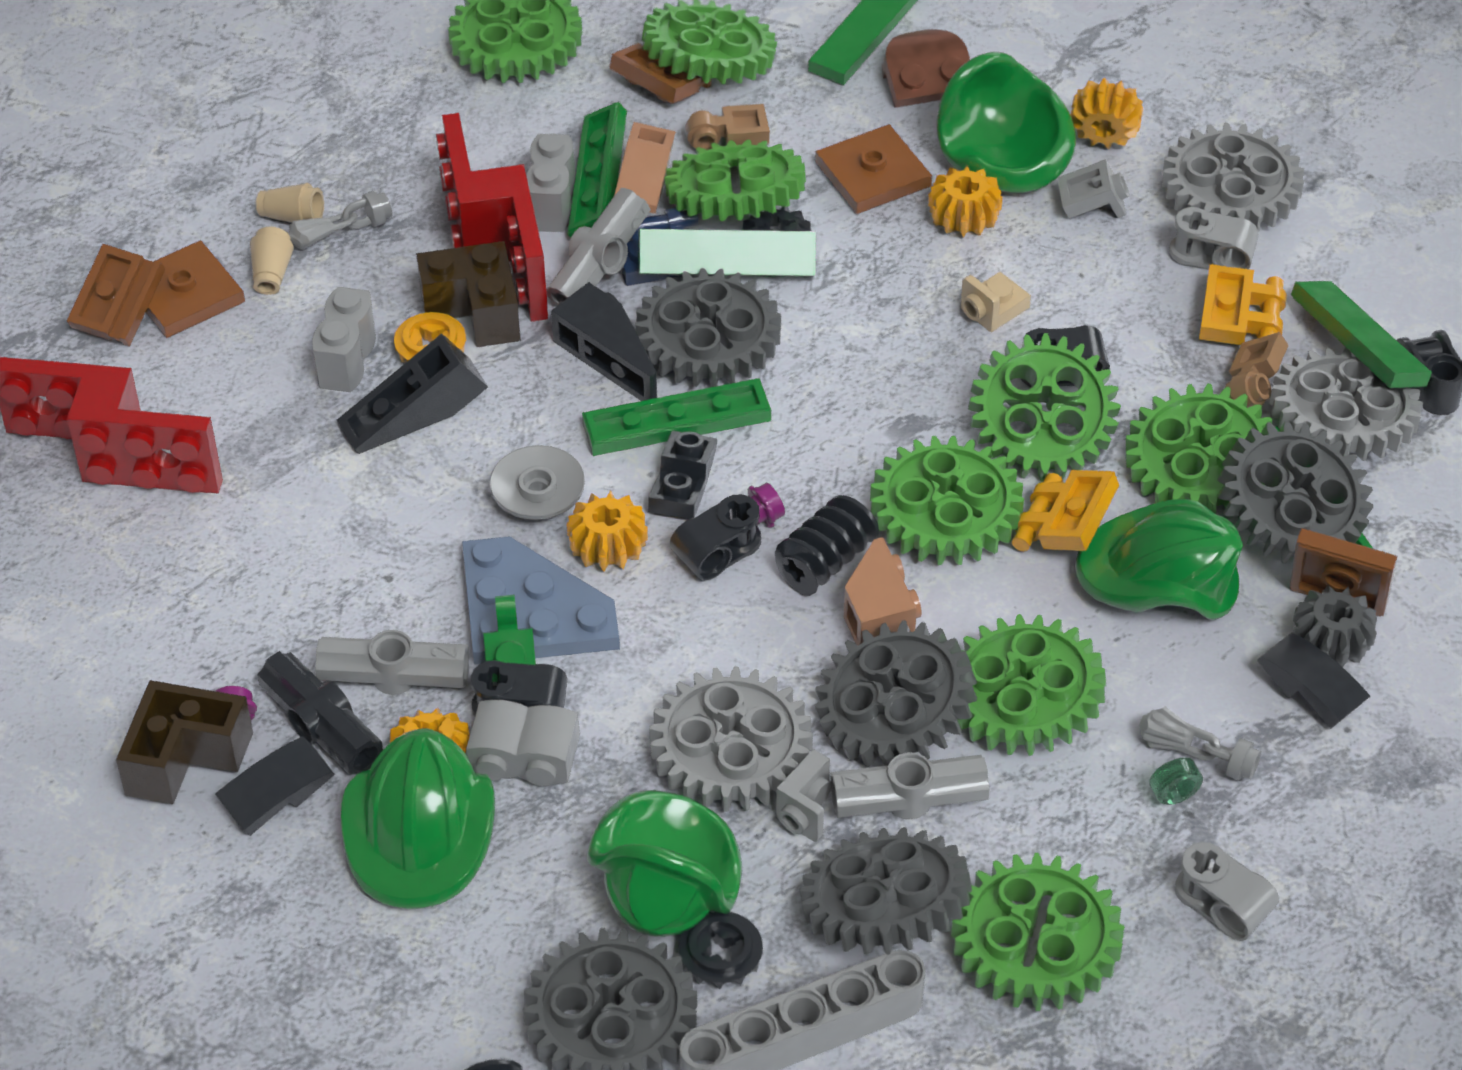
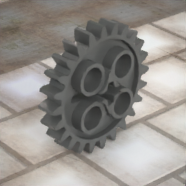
M701 268L699 277L695 278L687 271H682V281L677 282L675 279L667 277L666 289L654 285L652 287V297H643L642 309H637L636 311L637 323H635V331L652 364H659V374L663 376L674 371L676 383H680L686 376L692 377L693 387H697L702 379H708L710 385L715 387L718 384V378L722 377L730 384L735 383V374L737 373L748 379L751 378L752 366L764 369L766 367V357L774 358L775 345H780L781 314L777 313V301L769 300L768 289L757 291V281L755 279L742 284L741 273L739 272L728 279L724 278L723 269H719L713 277L708 276L705 268Z
M1285 421L1279 431L1271 422H1268L1261 433L1252 428L1245 439L1239 437L1222 463L1224 468L1218 477V481L1224 485L1218 494V498L1229 501L1223 514L1225 516H1238L1239 519L1235 524L1237 530L1247 529L1251 533L1246 544L1250 546L1259 540L1265 543L1263 555L1266 557L1274 549L1280 550L1282 563H1287L1291 555L1295 554L1296 542L1301 528L1356 543L1369 524V520L1366 517L1373 509V504L1366 500L1373 489L1370 486L1360 484L1367 471L1362 469L1353 470L1351 466L1357 458L1356 454L1343 457L1339 453L1343 442L1340 440L1330 446L1326 443L1327 431L1322 430L1317 437L1310 436L1309 425L1306 423L1303 424L1299 432H1294L1289 421Z
M902 621L897 632L891 633L887 624L883 623L879 636L873 637L869 631L864 630L862 631L864 642L860 645L849 640L845 642L849 652L846 656L840 654L831 655L836 669H823L821 671L825 684L815 688L820 702L815 704V709L820 717L819 722L826 737L829 736L836 750L843 748L847 758L851 761L861 755L865 766L870 767L876 758L880 757L883 765L888 766L893 758L906 752H919L920 755L930 759L929 746L934 743L938 747L946 749L948 746L944 735L947 732L960 735L962 730L957 719H971L972 717L968 703L977 701L973 685L977 684V680L972 670V665L966 651H961L957 639L947 640L941 628H938L930 635L926 623L921 622L914 632H910L907 622Z
M902 827L896 836H889L886 828H881L878 837L872 839L865 832H861L859 835L860 842L855 844L842 839L840 840L841 851L825 849L823 851L825 861H812L810 863L812 873L803 874L802 876L804 887L800 888V896L806 924L812 925L813 934L815 936L824 934L827 945L841 940L843 951L845 952L860 944L863 947L864 955H868L875 946L881 945L886 954H891L894 944L901 943L907 950H912V939L918 937L928 943L932 942L931 931L933 929L948 932L950 931L948 919L961 920L963 918L961 907L970 905L969 892H972L965 856H959L957 846L950 845L946 847L943 836H938L928 841L927 830H922L914 837H909L907 827Z
M600 928L598 941L591 942L581 932L578 936L579 947L573 949L569 944L561 941L559 943L560 958L544 954L542 957L544 971H531L532 987L524 989L526 1006L523 1008L524 1025L528 1026L529 1044H537L539 1061L552 1058V1070H566L567 1068L571 1070H663L662 1058L678 1063L680 1061L678 1045L681 1044V1040L686 1033L691 1031V1028L697 1027V1010H695L698 1008L697 991L692 990V973L683 972L680 955L667 959L666 943L663 942L652 950L649 949L648 935L642 934L635 943L630 942L627 928H622L617 940H610L606 929ZM603 974H614V975H615L614 977H610V978H601V977H599L600 975H603ZM644 1002L657 1003L656 1005L651 1007H645L640 1005ZM571 1009H576V1010H580V1011H581L580 1013H577V1014H565V1013H564L565 1011H568V1010H571ZM611 1038H620L623 1040L615 1044L605 1042L606 1040Z

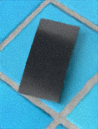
M691 431L671 432L661 454L660 473L648 497V512L683 519L695 518L711 471L717 448V438L701 436Z
M1293 632L1257 660L1288 698L1299 691L1330 729L1371 697L1359 682L1333 658Z
M302 736L256 762L220 789L215 795L241 829L251 836L288 803L298 807L332 778L335 773L309 740Z

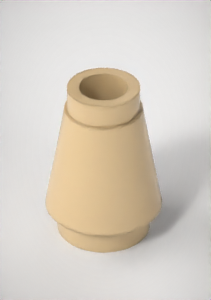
M310 183L269 189L267 191L261 190L257 194L256 209L259 216L290 223L297 220L322 218L324 213V196L320 188L312 187Z
M278 227L260 228L250 240L253 288L258 293L264 295H273L279 292L294 250V246L290 241V235Z

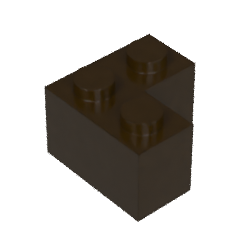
M505 241L416 253L424 313L437 312L454 318L470 316L476 348L521 341L518 302Z
M149 680L116 758L125 796L174 804L190 764L238 773L253 735L246 696Z

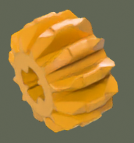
M1105 77L1099 84L1088 80L1083 89L1077 90L1071 106L1070 115L1077 130V138H1089L1091 146L1103 143L1110 149L1113 143L1125 146L1130 138L1136 137L1137 132L1140 130L1144 110L1142 106L1143 101L1136 96V89H1124L1122 80L1116 84L1109 83Z
M968 166L963 171H957L949 167L946 175H936L931 192L928 194V206L930 207L934 225L944 226L946 234L958 231L963 238L967 232L972 231L981 236L984 228H994L999 211L1002 210L1003 197L997 185V178L987 177L984 169L973 172L969 170Z
M611 490L606 498H598L591 493L588 503L576 502L573 515L568 516L569 521L566 526L567 536H569V547L573 556L581 557L585 567L599 563L603 572L611 564H616L621 569H624L627 559L639 560L642 547L646 546L648 527L645 526V514L642 511V506L633 505L629 495L615 499Z

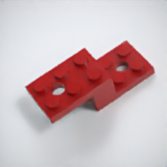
M459 113L442 115L444 133L436 134L439 160L446 159V162L441 163V166H439L442 191H451L445 195L448 221H457V224L450 225L453 248L505 241L512 273H521V278L515 279L519 305L527 304L531 322L548 320L544 254L524 164L471 171Z
M0 357V411L6 433L72 439L82 482L219 494L223 477L211 417L141 411L132 368ZM39 396L46 397L47 401L41 399ZM161 449L170 450L171 454L166 453Z

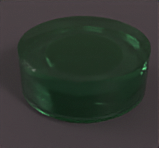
M1186 757L1177 758L1160 766L1152 774L1149 785L1160 803L1172 805L1192 797L1200 789L1203 783V775L1193 759Z

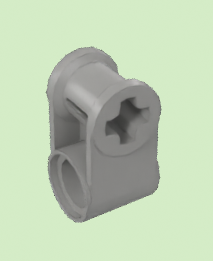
M1197 207L1184 208L1177 213L1175 218L1177 234L1169 246V254L1173 260L1185 266H1196L1209 269L1210 264L1242 269L1250 268L1258 240V230L1251 221L1240 217H1230L1208 212ZM1194 220L1198 222L1196 229H1192ZM1187 244H1192L1190 253L1186 252Z
M1199 842L1186 848L1181 860L1183 871L1180 872L1175 883V892L1178 899L1184 905L1191 907L1215 924L1228 937L1238 941L1246 940L1278 905L1279 896L1276 889L1265 877L1252 872L1212 843ZM1211 859L1214 860V865H1213V869H1212V870L1209 869V865H1210ZM1191 882L1195 884L1193 893L1189 890Z

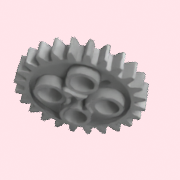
M1224 123L1222 131H1217L1211 124H1208L1206 134L1192 129L1190 139L1180 136L1177 146L1169 147L1168 157L1164 159L1162 187L1167 188L1166 199L1175 200V211L1188 207H1197L1208 212L1230 217H1240L1251 221L1259 232L1261 222L1275 227L1277 217L1286 220L1288 219L1290 209H1297L1298 200L1302 196L1304 185V168L1299 167V156H1290V145L1278 147L1279 136L1277 135L1268 139L1263 138L1262 128H1259L1252 134L1247 133L1246 124H1242L1238 131H1232L1229 123Z
M1329 347L1326 348L1324 356H1319L1313 350H1309L1307 360L1295 355L1293 356L1292 365L1283 363L1280 374H1275L1269 405L1273 406L1271 416L1280 418L1279 429L1285 421H1289L1294 432H1299L1303 424L1306 423L1309 425L1310 436L1317 437L1322 430L1327 431L1326 443L1330 446L1341 440L1343 446L1340 454L1343 457L1352 452L1356 453L1362 461H1366L1369 451H1372L1380 458H1384L1386 448L1399 452L1401 442L1407 444L1411 442L1413 433L1418 431L1423 402L1418 401L1420 396L1419 389L1389 388L1357 357H1352L1351 352L1347 348L1343 350L1342 355H1336Z
M734 666L730 677H723L721 671L716 667L713 668L712 679L707 681L699 673H694L693 687H689L680 681L676 683L677 697L669 694L663 695V709H654V724L650 725L649 728L651 759L657 762L658 776L668 775V788L673 790L683 786L684 796L691 799L697 794L702 795L703 805L707 808L714 799L721 800L724 812L729 811L733 800H739L745 811L750 810L751 798L757 797L765 805L770 804V790L776 792L777 787L813 748L811 716L805 715V703L803 700L793 701V688L787 687L777 691V677L775 676L768 679L765 683L759 682V670L757 669L753 670L748 678H742L738 666Z

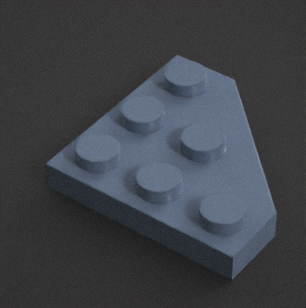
M510 536L462 541L474 665L486 662L483 632L498 631L495 596L515 594L518 629L533 628L535 658L620 650L614 599Z

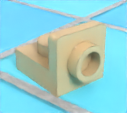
M998 272L983 283L973 275H968L962 280L960 309L964 311L968 318L977 321L991 333L1030 308L1031 295L1002 272Z

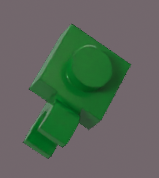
M515 594L495 596L498 631L483 632L486 661L496 660L505 663L535 665L533 628L518 629ZM493 674V682H497L496 674Z

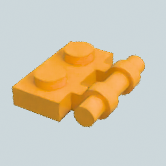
M1210 264L1199 339L1241 345L1245 342L1246 333L1256 334L1258 338L1280 332L1282 335L1283 321L1280 318V312L1285 309L1287 294L1283 289L1284 281L1280 277L1272 276L1266 280V284L1253 283L1254 270ZM1250 305H1257L1261 308L1262 312L1249 311Z
M1071 470L1065 483L1058 474L1048 473L1044 481L1035 486L1030 496L1032 504L1028 511L1020 515L1018 530H1015L1016 534L1012 540V545L1017 550L1024 552L1029 550L1032 542L1040 540L1043 549L1086 551L1119 487L1115 472Z

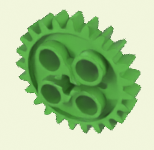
M464 0L465 6L456 5L455 15L449 17V43L452 46L453 56H459V64L461 66L470 64L472 74L484 70L485 79L487 80L495 74H500L502 83H505L510 75L516 76L519 83L523 82L524 75L530 74L535 80H539V71L542 70L553 75L555 74L554 64L566 67L568 65L567 56L576 57L577 46L582 45V17H579L578 6H571V0Z
M678 0L677 7L664 3L663 9L654 8L653 15L647 14L641 40L644 42L643 50L649 51L648 57L650 59H659V67L672 66V74L682 71L686 72L687 79L689 80L696 76H701L704 83H709L711 78H717L721 84H726L727 78H731L739 84L742 83L743 76L750 80H755L756 73L765 75L767 68H772L777 41H775V33L769 32L768 24H758V16L746 17L745 9L733 11L731 10V4H726L722 8L717 7L716 3L712 0L708 5H702L698 0H693V5H688L684 1Z
M750 139L744 141L742 145H736L733 140H729L727 146L722 147L717 143H712V149L709 150L697 147L696 155L684 153L682 154L683 161L673 160V168H667V176H665L666 196L669 198V204H676L677 211L687 210L688 216L702 213L703 220H707L713 215H718L719 221H724L728 216H735L740 221L744 218L745 214H751L758 218L760 217V211L763 210L775 213L776 205L788 207L790 206L789 199H799V192L805 191L806 183L805 164L802 163L801 155H794L793 149L782 150V144L768 147L767 141H762L757 145H752ZM737 166L739 170L741 192L737 194L732 192L730 167Z
M1048 333L1043 334L1040 345H1034L1031 337L1028 334L1025 335L1022 348L1020 349L1011 340L1007 341L1004 349L1005 356L993 350L989 359L991 366L987 364L980 365L978 376L982 380H973L971 392L977 396L971 397L968 404L969 410L978 412L972 416L970 426L972 428H984L978 435L977 443L986 444L992 442L991 459L1003 454L1007 458L1006 469H1010L1015 463L1020 464L1022 478H1025L1031 468L1038 470L1040 481H1044L1049 469H1054L1055 473L1064 479L1068 465L1073 470H1083L1085 465L1084 458L1095 464L1100 455L1098 448L1107 450L1112 439L1108 434H1115L1119 423L1112 417L1118 416L1121 404L1111 401L1117 395L1118 386H1104L1111 375L1110 369L1098 372L1095 370L1100 357L1095 355L1087 360L1082 358L1085 346L1082 343L1073 351L1068 350L1067 337L1065 336L1060 339L1057 346L1051 345ZM1017 378L1025 379L1032 388L1029 390H1019L1010 381ZM1063 380L1070 381L1075 384L1078 390L1075 392H1065L1059 388L1057 382ZM1006 402L1007 404H1009V405L1012 406V407H1011V408H1006V407H1004L1003 403ZM1039 402L1046 403V408L1049 411H1042V405ZM1077 406H1083L1085 410L1082 411ZM1015 421L1025 422L1032 431L1026 434L1017 433L1012 429L1010 423ZM1062 423L1071 424L1076 428L1078 434L1073 436L1064 435L1058 430L1057 425Z
M1209 383L1205 386L1203 393H1196L1193 385L1188 384L1186 395L1182 396L1176 390L1170 388L1168 401L1165 402L1157 396L1152 397V410L1140 407L1139 420H1131L1130 435H1126V467L1131 468L1132 483L1141 482V494L1143 496L1155 492V503L1174 499H1189L1203 504L1213 513L1217 514V506L1224 505L1226 508L1229 503L1227 500L1218 498V494L1224 485L1218 481V477L1224 468L1222 465L1229 451L1232 450L1239 437L1245 439L1252 428L1261 433L1266 423H1272V418H1261L1262 406L1260 404L1247 408L1248 395L1246 394L1239 396L1235 400L1231 399L1230 387H1226L1217 395L1213 394L1212 385Z
M932 436L931 446L927 447L916 439L913 440L912 452L899 446L896 459L885 457L883 469L875 470L874 483L871 484L870 490L871 513L876 517L879 531L887 530L886 542L888 544L901 540L902 554H906L915 548L918 550V561L922 562L929 554L936 555L938 565L943 564L946 556H953L955 562L958 565H962L963 555L968 553L976 561H980L982 548L996 554L999 541L1009 543L1012 530H1018L1020 515L1023 513L1024 498L1022 497L1023 483L1016 482V468L1006 469L1007 458L1005 456L992 460V447L990 446L985 447L979 452L974 450V439H970L964 447L958 446L956 436H951L947 445H941L939 439L936 436Z
M1017 614L1015 625L1008 626L1002 618H998L997 630L992 632L987 627L981 625L979 626V640L968 636L963 638L964 651L968 655L977 680V684L973 685L977 701L968 703L972 713L971 719L957 720L961 730L969 728L970 740L972 742L986 736L988 750H993L1000 742L1006 743L1007 755H1012L1017 745H1024L1027 754L1031 756L1035 751V744L1042 743L1049 752L1054 751L1053 739L1058 737L1067 744H1071L1072 728L1086 733L1088 731L1087 718L1098 719L1099 704L1105 703V668H1102L1101 653L1093 652L1092 640L1089 638L1080 641L1079 628L1074 627L1063 633L1061 619L1055 620L1047 627L1043 625L1042 615L1038 614L1032 624H1025L1023 616Z
M1034 853L1032 863L1024 865L1022 859L1017 854H1014L1012 867L1008 869L999 861H993L992 877L978 870L975 875V886L971 885L972 892H969L970 905L961 907L963 915L961 920L952 919L951 936L955 938L953 952L954 955L963 956L961 969L963 973L976 971L975 986L977 988L989 983L994 984L993 999L995 1000L1001 998L1006 992L1012 993L1013 1007L1018 1008L1024 998L1027 997L1032 998L1035 1010L1040 1011L1043 1000L1051 998L1053 1004L1059 1010L1063 1009L1064 995L1069 994L1075 1001L1081 1003L1084 999L1085 987L1098 993L1101 989L1102 977L1112 978L1115 961H1120L1125 929L1124 925L1119 923L1121 907L1111 906L1113 893L1111 889L1097 891L1098 875L1095 874L1083 880L1080 878L1081 864L1076 863L1066 871L1061 869V856H1056L1050 866L1043 865L1039 853ZM1049 895L1052 898L1047 907L1045 924L1041 927L1034 961L1030 967H1025L1023 964L1028 953L1029 939L1033 936L1036 927L1038 910L1043 896ZM1017 901V902H1022V903H1025V904L1020 905V904H1014V903H1012V902ZM1063 915H1073L1076 918H1067ZM1004 943L1012 945V947H1002L997 944ZM1050 957H1060L1064 960L1054 961Z

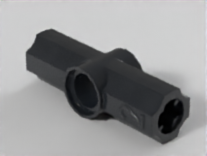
M278 651L266 659L265 665L257 674L259 685L286 711L287 717L296 733L300 737L305 736L311 744L317 742L349 775L369 770L383 750L382 741L353 713L352 706L343 691L332 681L328 680L323 684L291 652L285 654Z

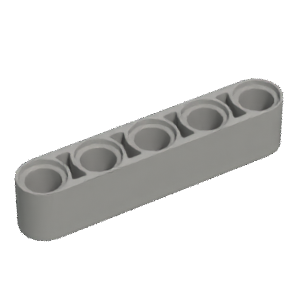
M895 950L891 954L885 953L694 1028L686 1033L681 1040L680 1070H781L911 1018L919 1012L923 1004L926 970L924 963L918 955L910 951ZM894 983H905V984H907V985H909V986L900 987V986H895V985H893V984H894ZM851 1001V1002H857V1003H859L860 1005H857V1006H849V1005H846V1004H844V1003ZM809 1021L812 1024L804 1026L798 1025L795 1022ZM750 1040H758L763 1043L759 1045H749L745 1042ZM704 1059L713 1061L712 1064L701 1065L695 1062Z

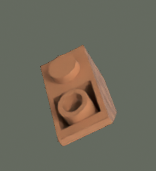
M637 122L633 123L615 195L621 187L630 189L640 198L646 200L651 209L649 213L656 214L665 183V176H667L666 171L669 166L676 131Z
M883 537L873 540L845 585L844 619L857 645L864 642L862 631H869L873 637L879 636L883 623L887 624L892 633L897 632L902 621H906L910 632H914L916 618L922 615L921 604L914 589L908 590L904 582L905 574L901 559L898 554L891 555Z

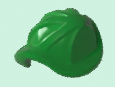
M1002 52L980 54L963 64L953 74L944 90L937 112V138L944 157L958 171H963L966 166L973 172L984 169L987 177L997 178V185L1001 191L1025 193L1038 190L1053 182L1065 171L1071 162L1076 146V133L1066 105L1050 86L1012 56Z
M1189 499L1167 500L1122 514L1098 527L1087 550L1078 551L1075 570L1082 588L1091 597L1107 605L1132 612H1143L1158 606L1174 605L1198 611L1207 619H1219L1231 611L1238 597L1240 584L1236 564L1242 551L1243 543L1237 528L1228 519L1216 515L1203 504Z
M428 728L416 729L393 740L380 752L370 770L357 774L348 783L342 798L341 833L344 852L350 870L359 886L378 902L403 909H421L436 906L458 895L470 884L479 871L490 846L495 818V791L492 781L487 774L475 773L463 750L449 737Z
M658 790L638 791L626 795L604 813L589 841L586 853L587 862L604 872L605 889L614 910L628 927L638 933L650 937L674 936L697 925L710 911L728 914L735 905L742 878V859L735 835L728 824L716 812L689 797Z

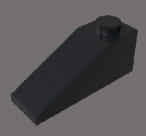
M588 282L551 310L554 343L640 401L657 398L656 370L624 307L615 296L600 290Z
M441 333L339 417L337 422L354 450L361 454L454 416L486 390L488 386L471 359Z

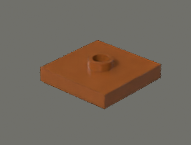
M890 124L815 151V163L856 214L932 186V174Z
M199 240L157 259V261L162 262L165 271L146 313L163 335L168 338L244 303V292L202 240Z
M1301 528L1296 542L1289 589L1308 595L1310 590L1322 594L1327 585L1335 592H1342L1349 587L1353 598L1366 596L1367 607L1376 610V616L1381 617L1384 616L1388 604L1398 556Z

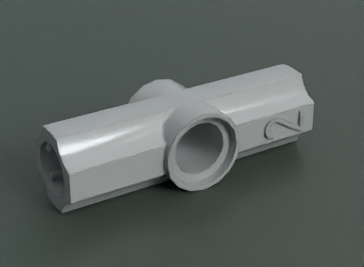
M621 187L592 228L583 226L574 232L569 243L570 258L546 289L547 296L552 302L559 305L588 282L596 286L605 273L614 275L623 268L628 255L627 243L651 211L646 200L640 198L634 191Z
M385 630L376 634L372 639L321 637V639H318L316 649L315 672L319 680L374 683L378 690L390 695L402 694L414 685L464 688L467 686L469 674V646L467 644L412 642L407 634L398 630Z
M906 752L893 758L888 766L831 772L830 776L832 802L837 818L891 811L895 816L902 819H916L926 814L931 806L989 800L988 770L985 757H982V755L929 761L923 755Z

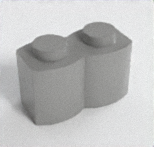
M538 134L530 147L531 167L526 175L538 231L564 232L569 226L571 198L575 183L573 142L569 135Z
M338 286L327 298L324 309L325 320L318 325L313 334L312 347L319 388L351 393L363 378V359L370 354L375 345L376 331L369 290Z
M485 700L479 702L466 748L467 757L474 772L487 774L494 781L501 780L502 778L520 777L537 786L568 783L580 737L578 713L557 706L540 705L526 707L522 704L505 700Z

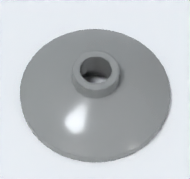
M545 445L527 446L510 452L496 464L490 478L492 496L503 510L516 517L533 520L552 518L572 508L580 499L585 485L584 472L580 463L568 452Z

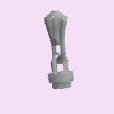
M375 191L363 194L362 199L348 204L342 214L328 218L292 221L289 226L290 241L300 250H304L330 236L332 232L346 226L350 229H360L371 224L373 227L380 226L386 223V218L392 217L390 202L384 192L377 194ZM364 207L367 217L357 220L358 215L353 211ZM343 219L342 222H339V223H336V224L333 223V222H336V221H339V220Z
M1167 707L1157 710L1153 709L1150 713L1143 715L1139 724L1141 736L1151 749L1180 751L1201 760H1213L1215 757L1229 762L1226 776L1236 780H1240L1242 777L1252 779L1258 767L1261 751L1254 749L1253 742L1240 738L1234 750L1222 746L1215 735L1185 722ZM1194 736L1209 742L1203 744L1202 748L1204 750L1191 746Z

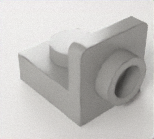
M1106 159L1058 177L1062 207L1069 219L1109 203L1118 218L1126 215L1124 199L1129 197L1127 184L1121 173L1114 175Z
M815 749L777 787L776 818L790 832L802 834L810 840L817 842L823 835L824 809L821 805L827 799L832 784L829 782L830 758Z

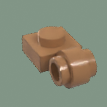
M764 104L722 106L721 116L712 115L704 110L697 111L689 117L685 126L688 142L695 149L697 147L706 150L712 149V143L718 144L722 137H725L726 144L729 140H733L736 145H742L747 139L751 140L752 145H757L762 141H767L769 144L770 129Z
M1280 332L1241 344L1229 370L1232 379L1225 386V388L1230 387L1231 399L1235 400L1239 396L1246 394L1248 395L1247 408L1257 404L1262 406L1270 398L1271 385L1268 379L1278 372L1289 346Z

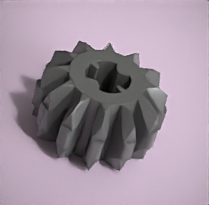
M1327 585L1322 594L1310 590L1304 602H1299L1293 618L1295 622L1293 633L1321 649L1342 667L1348 662V659L1360 663L1366 651H1370L1371 646L1375 643L1377 635L1375 631L1377 622L1376 610L1367 607L1366 596L1353 598L1349 587L1342 592H1335Z

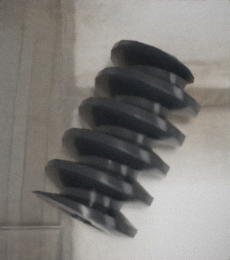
M846 495L833 497L827 502L826 506L816 511L813 517L807 519L802 523L801 527L793 531L789 538H786L777 545L775 561L780 574L796 592L801 595L811 596L817 592L818 585L822 586L830 580L831 574L835 575L842 570L843 563L851 562L855 557V553L862 552L866 549L868 542H873L874 539H877L879 534L878 522L873 514L856 499Z

